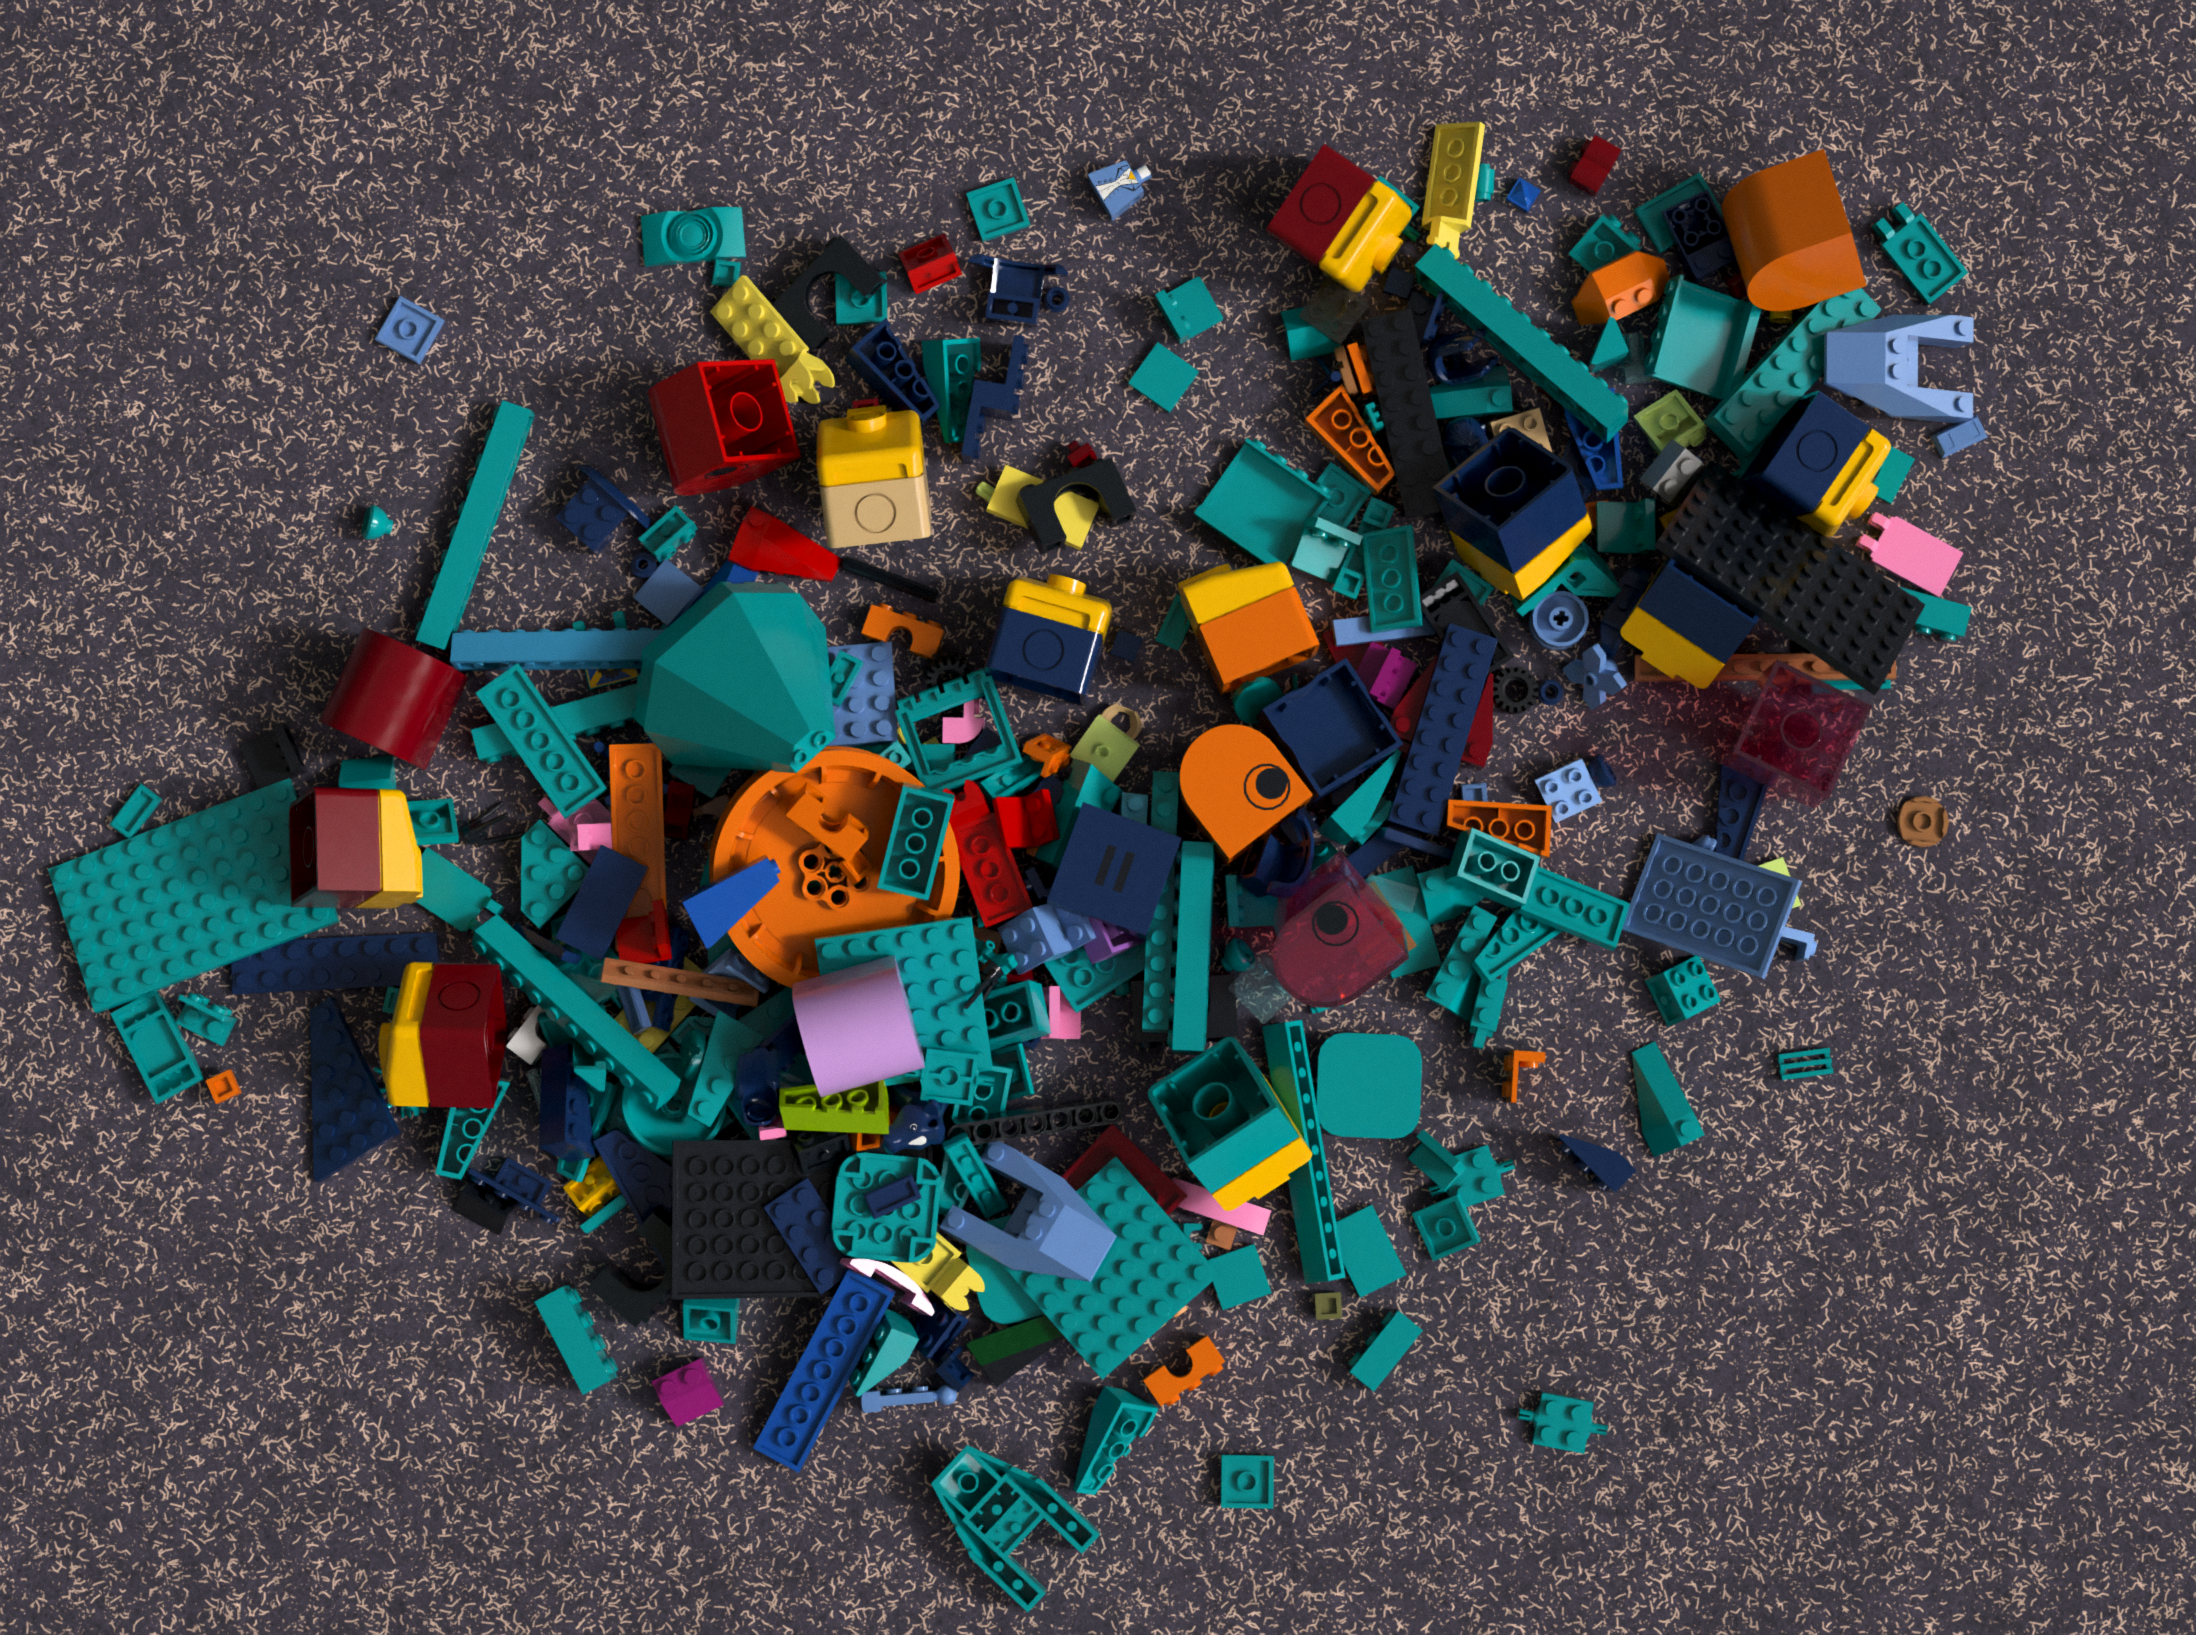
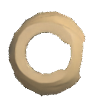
M1118 703L1106 708L1101 716L1109 722L1118 712H1124L1130 716V729L1125 734L1134 740L1141 731L1142 722L1139 714L1136 711L1120 706Z

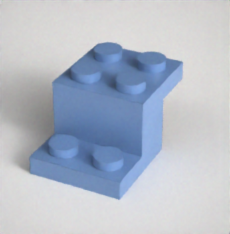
M1048 904L1033 907L997 928L1008 954H1013L1018 962V965L1015 967L1018 975L1024 974L1042 963L1061 958L1097 938L1088 917H1081Z

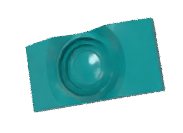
M709 207L694 211H665L641 216L645 267L715 261V259L746 258L742 207Z
M159 990L140 997L110 1013L156 1104H160L204 1080L196 1058L184 1040L176 1024V1019Z

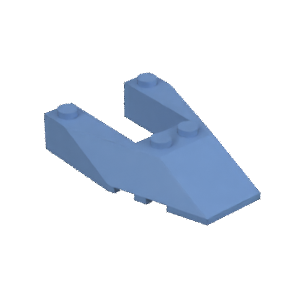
M1890 315L1824 333V385L1849 397H1856L1864 401L1865 405L1871 408L1876 407L1886 412V415L1889 417L1944 423H1959L1973 419V393L1918 387V344L1948 348H1959L1973 343L1974 317L1958 315Z
M1001 1141L990 1142L981 1156L982 1161L989 1170L1027 1189L1003 1231L955 1205H952L940 1228L953 1239L1011 1270H1023L1035 1274H1049L1061 1278L1091 1282L1117 1236L1064 1178Z

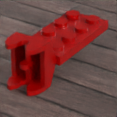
M965 780L964 792L956 795L947 788L942 792L955 795L949 822L955 835L959 862L984 926L987 928L1033 908V904L1011 848H1003L995 813H991L988 801L978 785L971 780Z

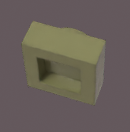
M1341 1292L1314 1293L1316 1320L1342 1318Z

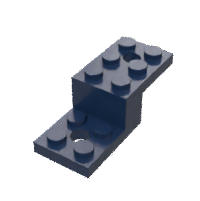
M1014 335L1005 384L976 379L974 381L961 453L963 464L973 465L974 459H979L982 444H980L981 439H978L979 434H984L985 416L1012 421L1013 414L1018 415L1021 400L1020 394H1017L1018 389L1023 390L1025 375L1022 364L1027 365L1030 351L1028 350L1029 345L1025 344L1024 336Z

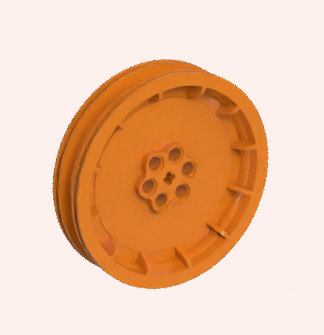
M826 746L797 773L775 772L772 769L769 771L758 770L736 791L725 807L714 832L709 857V881L712 883L763 855H766L769 860L774 858L781 871V873L777 874L780 881L727 931L739 951L762 973L778 983L793 989V983L820 976L815 938L951 918L959 889L960 863L957 843L950 822H948L929 900L877 888L903 782L925 787L912 774L889 759L870 751L847 746ZM806 782L828 797L826 809L821 814L823 819L835 823L841 821L849 813L869 828L868 840L862 845L860 850L874 869L864 877L865 880L861 886H853L841 868L837 869L840 872L838 875H828L831 872L829 870L830 866L839 867L837 864L844 858L837 857L831 851L825 850L824 843L813 840L805 829L801 826H794L786 816L787 804ZM809 854H814L817 858L815 865L812 867L804 866V858ZM812 880L820 882V888L815 893L807 891V885ZM836 890L844 892V897L840 902H833L831 900V895Z

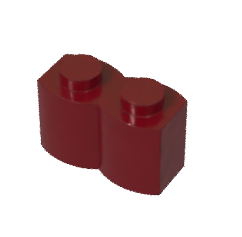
M1597 135L1593 137L1592 141L1587 139L1580 150V153L1583 154L1579 162L1574 160L1567 174L1571 175L1568 183L1595 197L1622 149Z

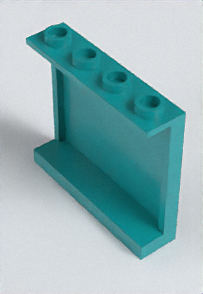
M1680 274L1670 278L1665 285L1664 294H1666L1664 304L1660 306L1657 317L1659 322L1651 336V343L1653 344L1651 352L1648 353L1644 362V367H1646L1644 375L1721 402L1744 376L1761 308L1752 304L1751 301L1744 302L1683 280L1684 275Z
M1246 438L1245 444L1202 505H1199L1195 510L1194 516L1260 563L1267 564L1279 561L1285 564L1295 551L1306 518L1319 517L1331 500V496L1328 494L1329 489L1319 482L1315 485L1307 480L1308 475L1301 469L1296 467L1293 470L1286 465L1288 461L1279 454L1271 455L1265 451L1266 446L1259 440L1254 438L1251 441ZM1305 499L1316 512L1314 513L1301 502Z

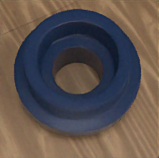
M1053 287L1046 292L1044 302L1050 311L1059 313L1068 307L1070 298L1065 289ZM1053 297H1061V303L1054 304L1052 302Z
M642 552L633 557L631 569L636 576L648 578L656 571L657 563L651 554ZM641 561L648 562L646 569L639 568Z
M1545 680L1538 686V699L1541 703L1550 706L1557 704L1561 700L1563 690L1557 681ZM1547 688L1553 689V697H1547L1545 695V690Z

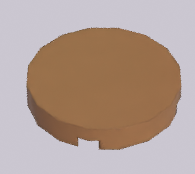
M1344 346L1335 347L1334 354L1336 361L1339 362L1340 374L1346 391L1350 396L1359 394Z
M1920 796L1908 800L1898 810L1896 825L1897 831L1904 841L1912 846L1922 848L1933 846L1945 836L1949 820L1945 808L1937 800Z

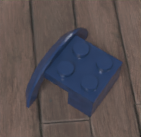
M976 254L967 260L970 264L993 269L991 290L988 294L985 316L987 321L1037 327L1044 276H1068V271L1060 264L1046 265L1017 262L983 254Z
M589 464L576 465L590 479L555 518L596 555L613 539L612 532L629 514L646 530L652 527L651 519Z
M1296 808L1293 819L1300 828L1303 841L1284 846L1271 834L1256 838L1249 846L1237 881L1257 898L1267 895L1277 898L1291 897L1300 891L1311 873L1314 861V836L1310 823L1299 808Z

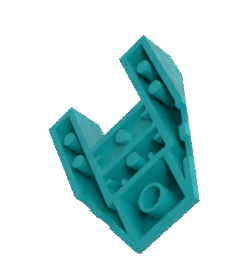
M966 1445L931 1483L970 1558L1026 1612H1029L1046 1594V1588L1018 1563L1010 1553L1044 1518L1081 1554L1100 1535V1531L1044 1480L970 1445Z

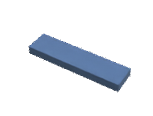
M1423 614V626L1375 634L1371 633L1369 616L1338 619L1331 622L1335 647L1434 636L1436 634L1429 626Z

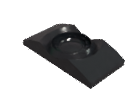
M1458 571L1420 595L1421 612L1441 642L1448 623L1498 639L1488 674L1515 657Z

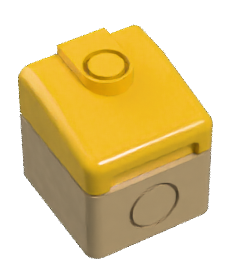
M886 405L847 409V417L821 421L817 429L816 466L827 547L841 548L929 537L931 535V505L919 415L912 410L887 413Z

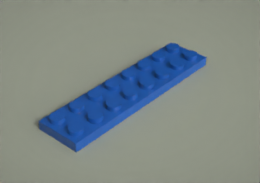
M851 1269L847 1270L753 1447L755 1450L798 1473L800 1472L896 1291L870 1277L862 1276Z

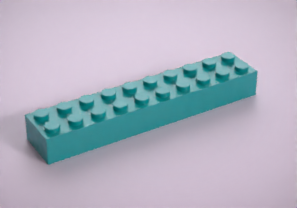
M1435 243L1415 264L1417 283L1436 299L1439 291L1444 292L1442 300L1447 301L1446 308L1473 331L1476 329L1486 330L1487 333L1482 337L1486 342L1605 443H1608L1628 422V401L1620 393L1616 392L1614 394L1610 391L1608 384L1601 377L1597 376L1595 378L1588 372L1589 368L1582 361L1572 359L1569 356V351L1562 344L1558 343L1556 345L1549 339L1550 335L1543 328L1539 327L1537 329L1530 323L1531 319L1524 312L1514 310L1511 307V302L1505 296L1495 294L1492 291V286L1485 279L1479 280L1475 277L1473 270L1466 263L1460 264L1456 261L1454 254L1447 247L1441 248Z

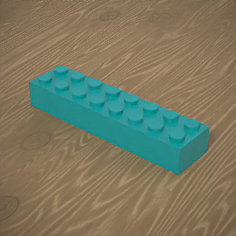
M1862 288L1810 305L1703 422L1737 457L1750 453L1824 373V333L1871 321L1882 309Z
M1182 841V848H1178L1176 860L1178 867H1181V874H1176L1175 878L1176 893H1180L1179 900L1174 901L1175 919H1178V926L1173 925L1174 944H1177V952L1172 951L1171 967L1173 970H1176V978L1171 977L1170 993L1171 996H1175L1174 1004H1169L1170 1022H1173V1030H1168L1167 1045L1177 1055H1200L1206 1051L1215 846L1214 842Z

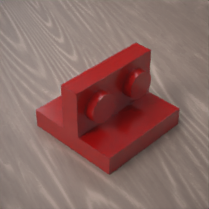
M944 233L898 253L915 294L962 275L957 257Z

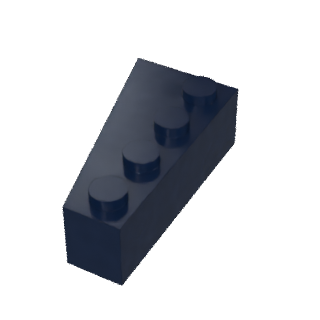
M885 318L850 349L845 361L895 412L915 411L919 415L922 428L934 417L940 408V404L924 378H920L915 369L916 365L904 352L903 344L898 336L895 337L890 329V323Z
M566 1043L542 1049L539 1147L570 1163L595 1157L587 1083L573 1072V1046Z

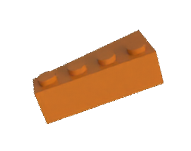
M1341 384L1305 419L1304 425L1376 497L1394 479L1396 473L1380 446L1377 445L1370 429L1364 423L1343 384Z
M1448 799L1444 813V828L1459 833L1474 828L1540 856L1541 859H1547L1550 855L1552 806Z

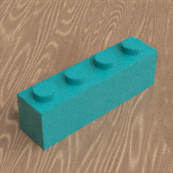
M1476 905L1471 907L1442 964L1439 966L1426 990L1424 998L1469 1022L1480 979L1471 963L1489 942L1493 925L1498 917Z

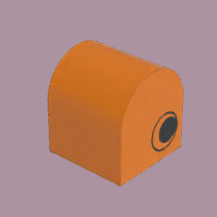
M1235 724L1222 725L1204 732L1190 745L1182 760L1178 787L1182 807L1207 842H1214L1215 852L1226 866L1246 852L1252 841L1258 837L1268 835L1279 824L1292 816L1296 808L1301 809L1306 806L1313 796L1270 739L1261 732L1247 726Z

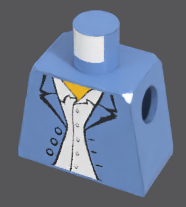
M1122 161L1088 174V182L1111 221L1118 218L1144 196V190L1140 184L1152 178L1145 164L1132 171L1127 161Z

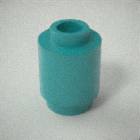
M1480 163L1474 202H1490L1491 196L1494 195L1495 170L1491 169L1489 164Z

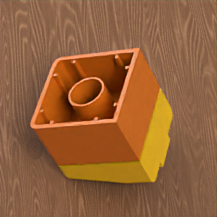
M1276 561L1231 570L1229 564H1224L1178 583L1177 589L1180 593L1182 606L1221 696L1238 689L1246 681L1251 682L1257 677H1267L1310 659L1318 651L1320 646L1318 638L1296 587H1292L1294 583L1290 573L1282 562Z

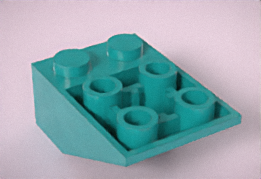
M886 1309L849 1378V1383L856 1396L859 1397L908 1361L919 1340L908 1317Z

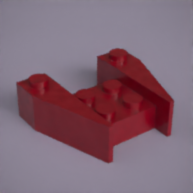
M1438 654L1394 709L1389 721L1399 738L1407 743H1410ZM1489 673L1486 677L1460 763L1480 770L1485 767L1493 744L1492 673Z

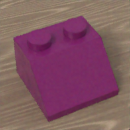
M703 1357L652 1381L663 1407L676 1427L724 1405Z

